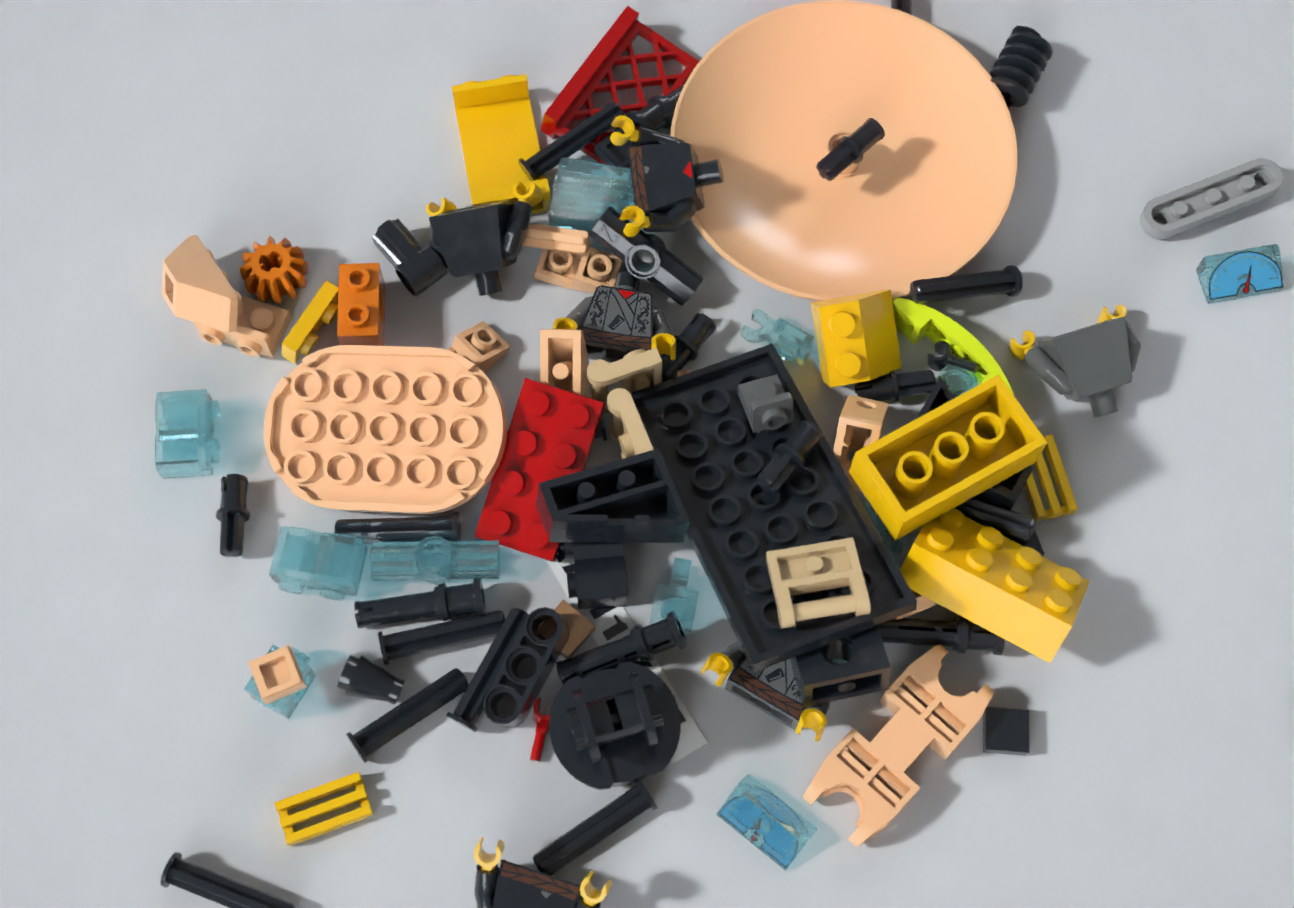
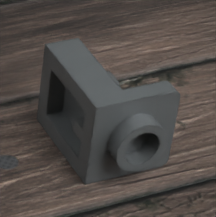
M777 374L738 385V395L753 433L765 429H778L787 423L793 422V398L790 392H784Z

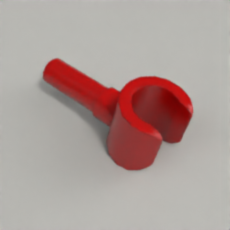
M541 697L537 698L533 704V719L537 725L529 760L536 762L541 760L550 715L539 713Z

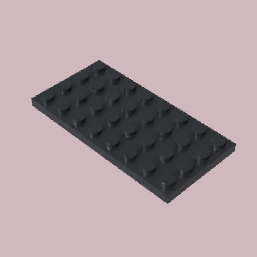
M773 344L631 393L653 449H660L690 520L686 534L753 672L760 671L916 610L917 600L824 435L822 440L816 444L804 459L805 466L800 471H794L777 493H766L758 484L757 477L775 456V448L779 444H785L803 420L811 421L818 426ZM777 374L784 392H790L792 395L793 422L787 423L778 429H765L753 433L738 395V385ZM853 537L870 600V614L856 616L855 612L827 616L795 622V627L782 629L766 562V552ZM846 586L792 595L790 597L792 604L850 595L851 591L850 587Z

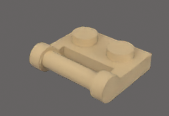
M657 348L648 351L644 349L634 350L626 354L623 359L612 363L601 359L592 361L587 368V378L590 384H592L590 398L605 403L603 414L610 412L607 406V396L610 393L608 385L618 382V388L625 389L631 394L662 383V359Z
M622 388L610 391L607 396L608 410L612 413L609 434L612 441L621 446L622 452H619L620 459L654 450L629 391Z
M853 537L766 552V562L782 629L795 627V622L827 616L855 612L856 616L870 614V600ZM849 586L851 591L850 595L792 604L790 597L792 595Z

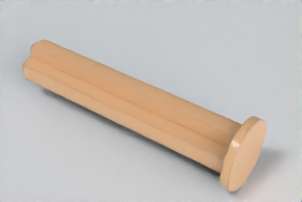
M529 223L523 246L584 255L590 248L591 242L587 231Z

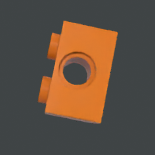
M379 263L339 264L337 337L340 345L384 346L385 282Z

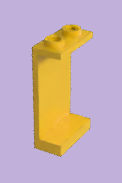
M527 74L517 76L504 75L498 79L479 82L467 81L461 85L451 86L472 205L475 206L511 198L514 204V202L518 201L513 194L514 184L522 182L526 187V195L531 189V183L535 182L542 191V199L536 206L532 207V214L552 211L550 189L545 174L537 180L530 181L518 163L520 158L526 161L540 151L529 98Z

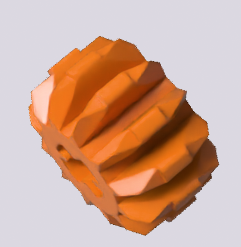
M269 235L267 244L263 246L254 241V253H243L242 259L245 265L240 267V275L242 280H245L244 286L247 292L251 295L256 294L258 300L263 303L273 297L274 302L280 305L282 296L285 295L295 300L296 292L294 288H306L307 282L304 276L309 274V267L307 261L303 259L304 254L301 248L298 246L292 247L291 242L286 237L276 244L274 238Z

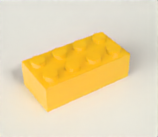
M998 374L856 451L849 473L896 541L1034 464L1048 442Z
M955 508L922 527L900 569L911 590L1049 663L1072 628L1090 582L1081 577L1075 570L1052 562L1041 556L1035 549L1024 547L1004 537L998 530L985 527L969 519Z

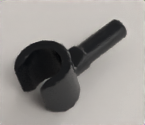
M946 341L935 343V352L943 356L937 357L927 354L929 368L937 372L948 369L950 365L977 373L980 369L979 363L951 353V347Z

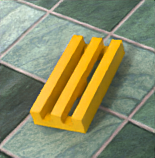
M1053 434L1044 436L1048 442L1044 452L1063 506L1060 507L1043 454L1041 453L1035 462V466L1050 509L1044 510L1032 472L1024 486L1036 522L1074 514L1078 509Z
M359 771L274 802L279 813L281 827L285 833L284 837L289 847L374 816ZM355 786L356 791L289 815V810ZM360 801L361 808L299 831H294L293 825Z

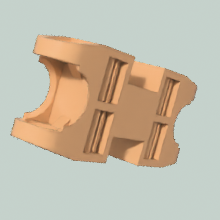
M941 644L933 647L911 663L884 693L879 703L894 716L872 741L869 742L852 728L825 758L803 796V799L811 806L822 795L826 798L835 792H844L854 797L859 805L860 815L856 823L858 828L848 840L857 848L888 826L920 789L905 772L921 753L929 746L946 760L978 723L995 692L987 684L977 693L972 691L964 696H954L946 692L939 681V670L943 665L941 662L949 651Z

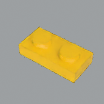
M327 280L324 282L282 342V357L296 364L302 354L308 356L312 353L320 339L317 332L324 323L330 325L338 315V287Z

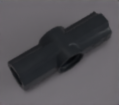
M609 205L588 235L622 260L631 275L639 279H647L667 296L683 306L695 293L704 277L668 251L660 237L654 234H647L641 229L634 237L626 236L623 230L626 224L632 222L620 220L621 214ZM641 249L650 251L655 261L651 263L642 261L638 257L637 251Z

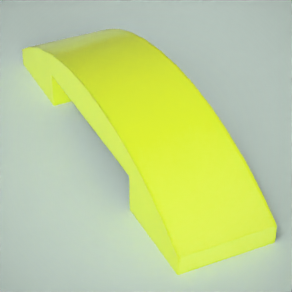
M899 297L892 301L896 329L911 343L916 345L924 336H927L934 344L938 341H946L951 347V353L980 364V369L977 373L965 370L979 385L999 374L1013 394L1005 374L994 357L964 327L948 316L926 305L916 304L914 301Z

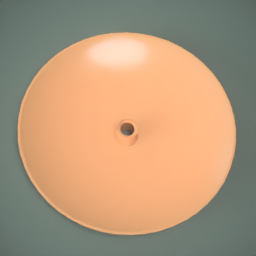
M845 0L814 1L787 6L758 16L733 30L711 48L693 69L683 86L676 103L670 136L691 144L698 156L699 163L719 159L723 171V183L703 186L705 206L702 210L696 211L695 215L690 219L705 240L738 270L780 292L813 301L884 289H891L892 300H894L896 297L909 296L910 284L915 280L947 277L955 274L985 247L998 229L1008 209L1017 174V143L1009 109L1000 90L995 83L990 81L991 76L979 61L959 42L930 23L903 11L877 4ZM868 118H873L881 124L885 131V137L863 154V160L860 163H852L832 181L820 177L816 168L817 163L838 146V140L841 137L850 136Z

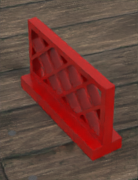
M627 5L544 113L541 131L552 139L556 135L561 137L570 131L568 127L573 120L587 119L602 108H593L591 97L594 93L610 91L612 102H616L619 105L616 90L635 88L639 104L622 105L620 108L624 114L631 110L639 111L648 105V102H645L642 87L661 85L663 96H666L686 83L699 61L638 21L640 13ZM638 35L651 43L653 53L634 54L632 43ZM675 59L686 67L681 74L666 76L662 61ZM656 62L659 77L640 79L637 64ZM630 65L633 80L614 82L612 69L614 66ZM607 77L608 83H602ZM668 84H673L672 87L669 89ZM586 105L587 110H582L583 107ZM605 132L581 148L580 151L612 171L594 153L595 146L611 133Z

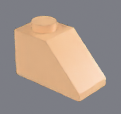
M540 329V383L590 398V382L587 378V368L590 363L583 330Z

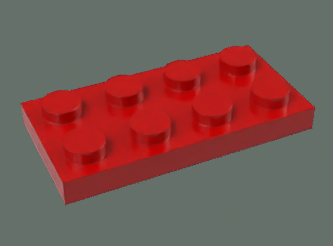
M528 378L524 379L507 432L503 457L493 475L474 534L475 537L555 562L561 542H549L536 508L538 484L585 470L605 403Z

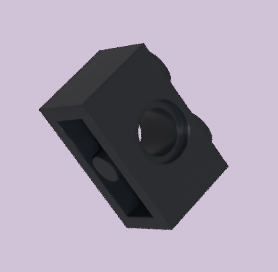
M877 625L791 658V665L803 707L889 689L891 665ZM833 659H843V660H845V661H847V662H846V663H842V664H837V663L831 662V660H833Z

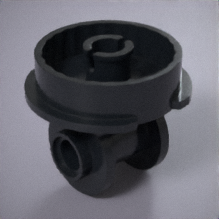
M633 662L619 663L616 669H604L584 678L576 676L567 680L553 702L549 719V731L552 747L564 769L582 784L597 790L611 789V787L631 785L637 779L641 781L650 774L656 775L662 772L670 763L677 749L681 731V720L675 697L666 683L653 671Z

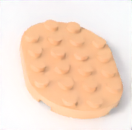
M338 345L318 350L301 359L303 362L287 377H282L274 389L266 409L264 443L274 472L281 477L283 482L297 497L313 505L339 511L434 514L456 508L472 499L488 484L501 462L507 439V419L504 404L491 379L478 366L463 356L449 350L432 347Z

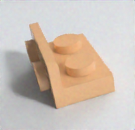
M241 296L243 310L242 314L237 316L236 332L228 333L194 322L200 337L211 344L222 345L224 342L236 346L238 350L252 357H259L262 354L274 358L292 317L289 310Z

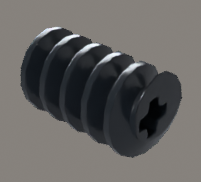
M1018 25L1012 29L1010 37L1006 40L1004 48L989 72L991 76L990 81L996 84L1008 108L1011 106L1022 107L1027 104L1029 95L1034 91L1035 83L1039 81L1041 72L1045 70L1047 61L1050 60L1053 54L1052 46L1047 40L1042 38L1036 30L1027 26Z

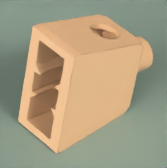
M849 395L839 418L833 452L854 490L862 492L849 473L852 461L847 458V454L856 452L882 438L888 404Z

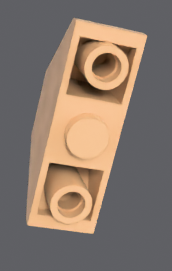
M197 235L189 236L163 260L162 296L176 317L228 333L236 332L237 316L241 315L243 310L241 295L238 291H234L228 282L225 271L219 269L214 261L211 250L205 248Z

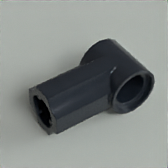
M399 219L387 220L378 227L377 232L372 237L374 245L395 267L397 276L406 289L415 297L448 274L444 263L436 252L428 245L423 247Z

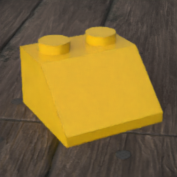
M891 289L810 302L822 381L830 388L870 381L888 374L890 371L902 368Z

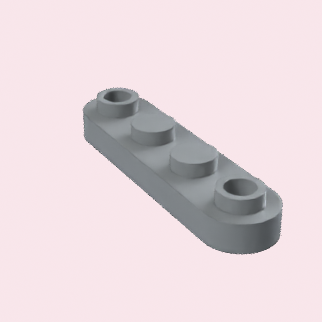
M1260 158L1150 200L1141 213L1140 225L1144 232L1153 238H1169L1272 197L1283 182V172L1275 162L1269 159ZM1255 180L1262 182L1264 186L1258 185ZM1154 219H1159L1164 224H1159Z

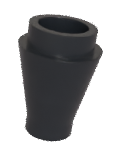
M350 655L343 668L337 687L346 690L345 695L385 701L395 705L405 680L395 677L363 655L360 658Z

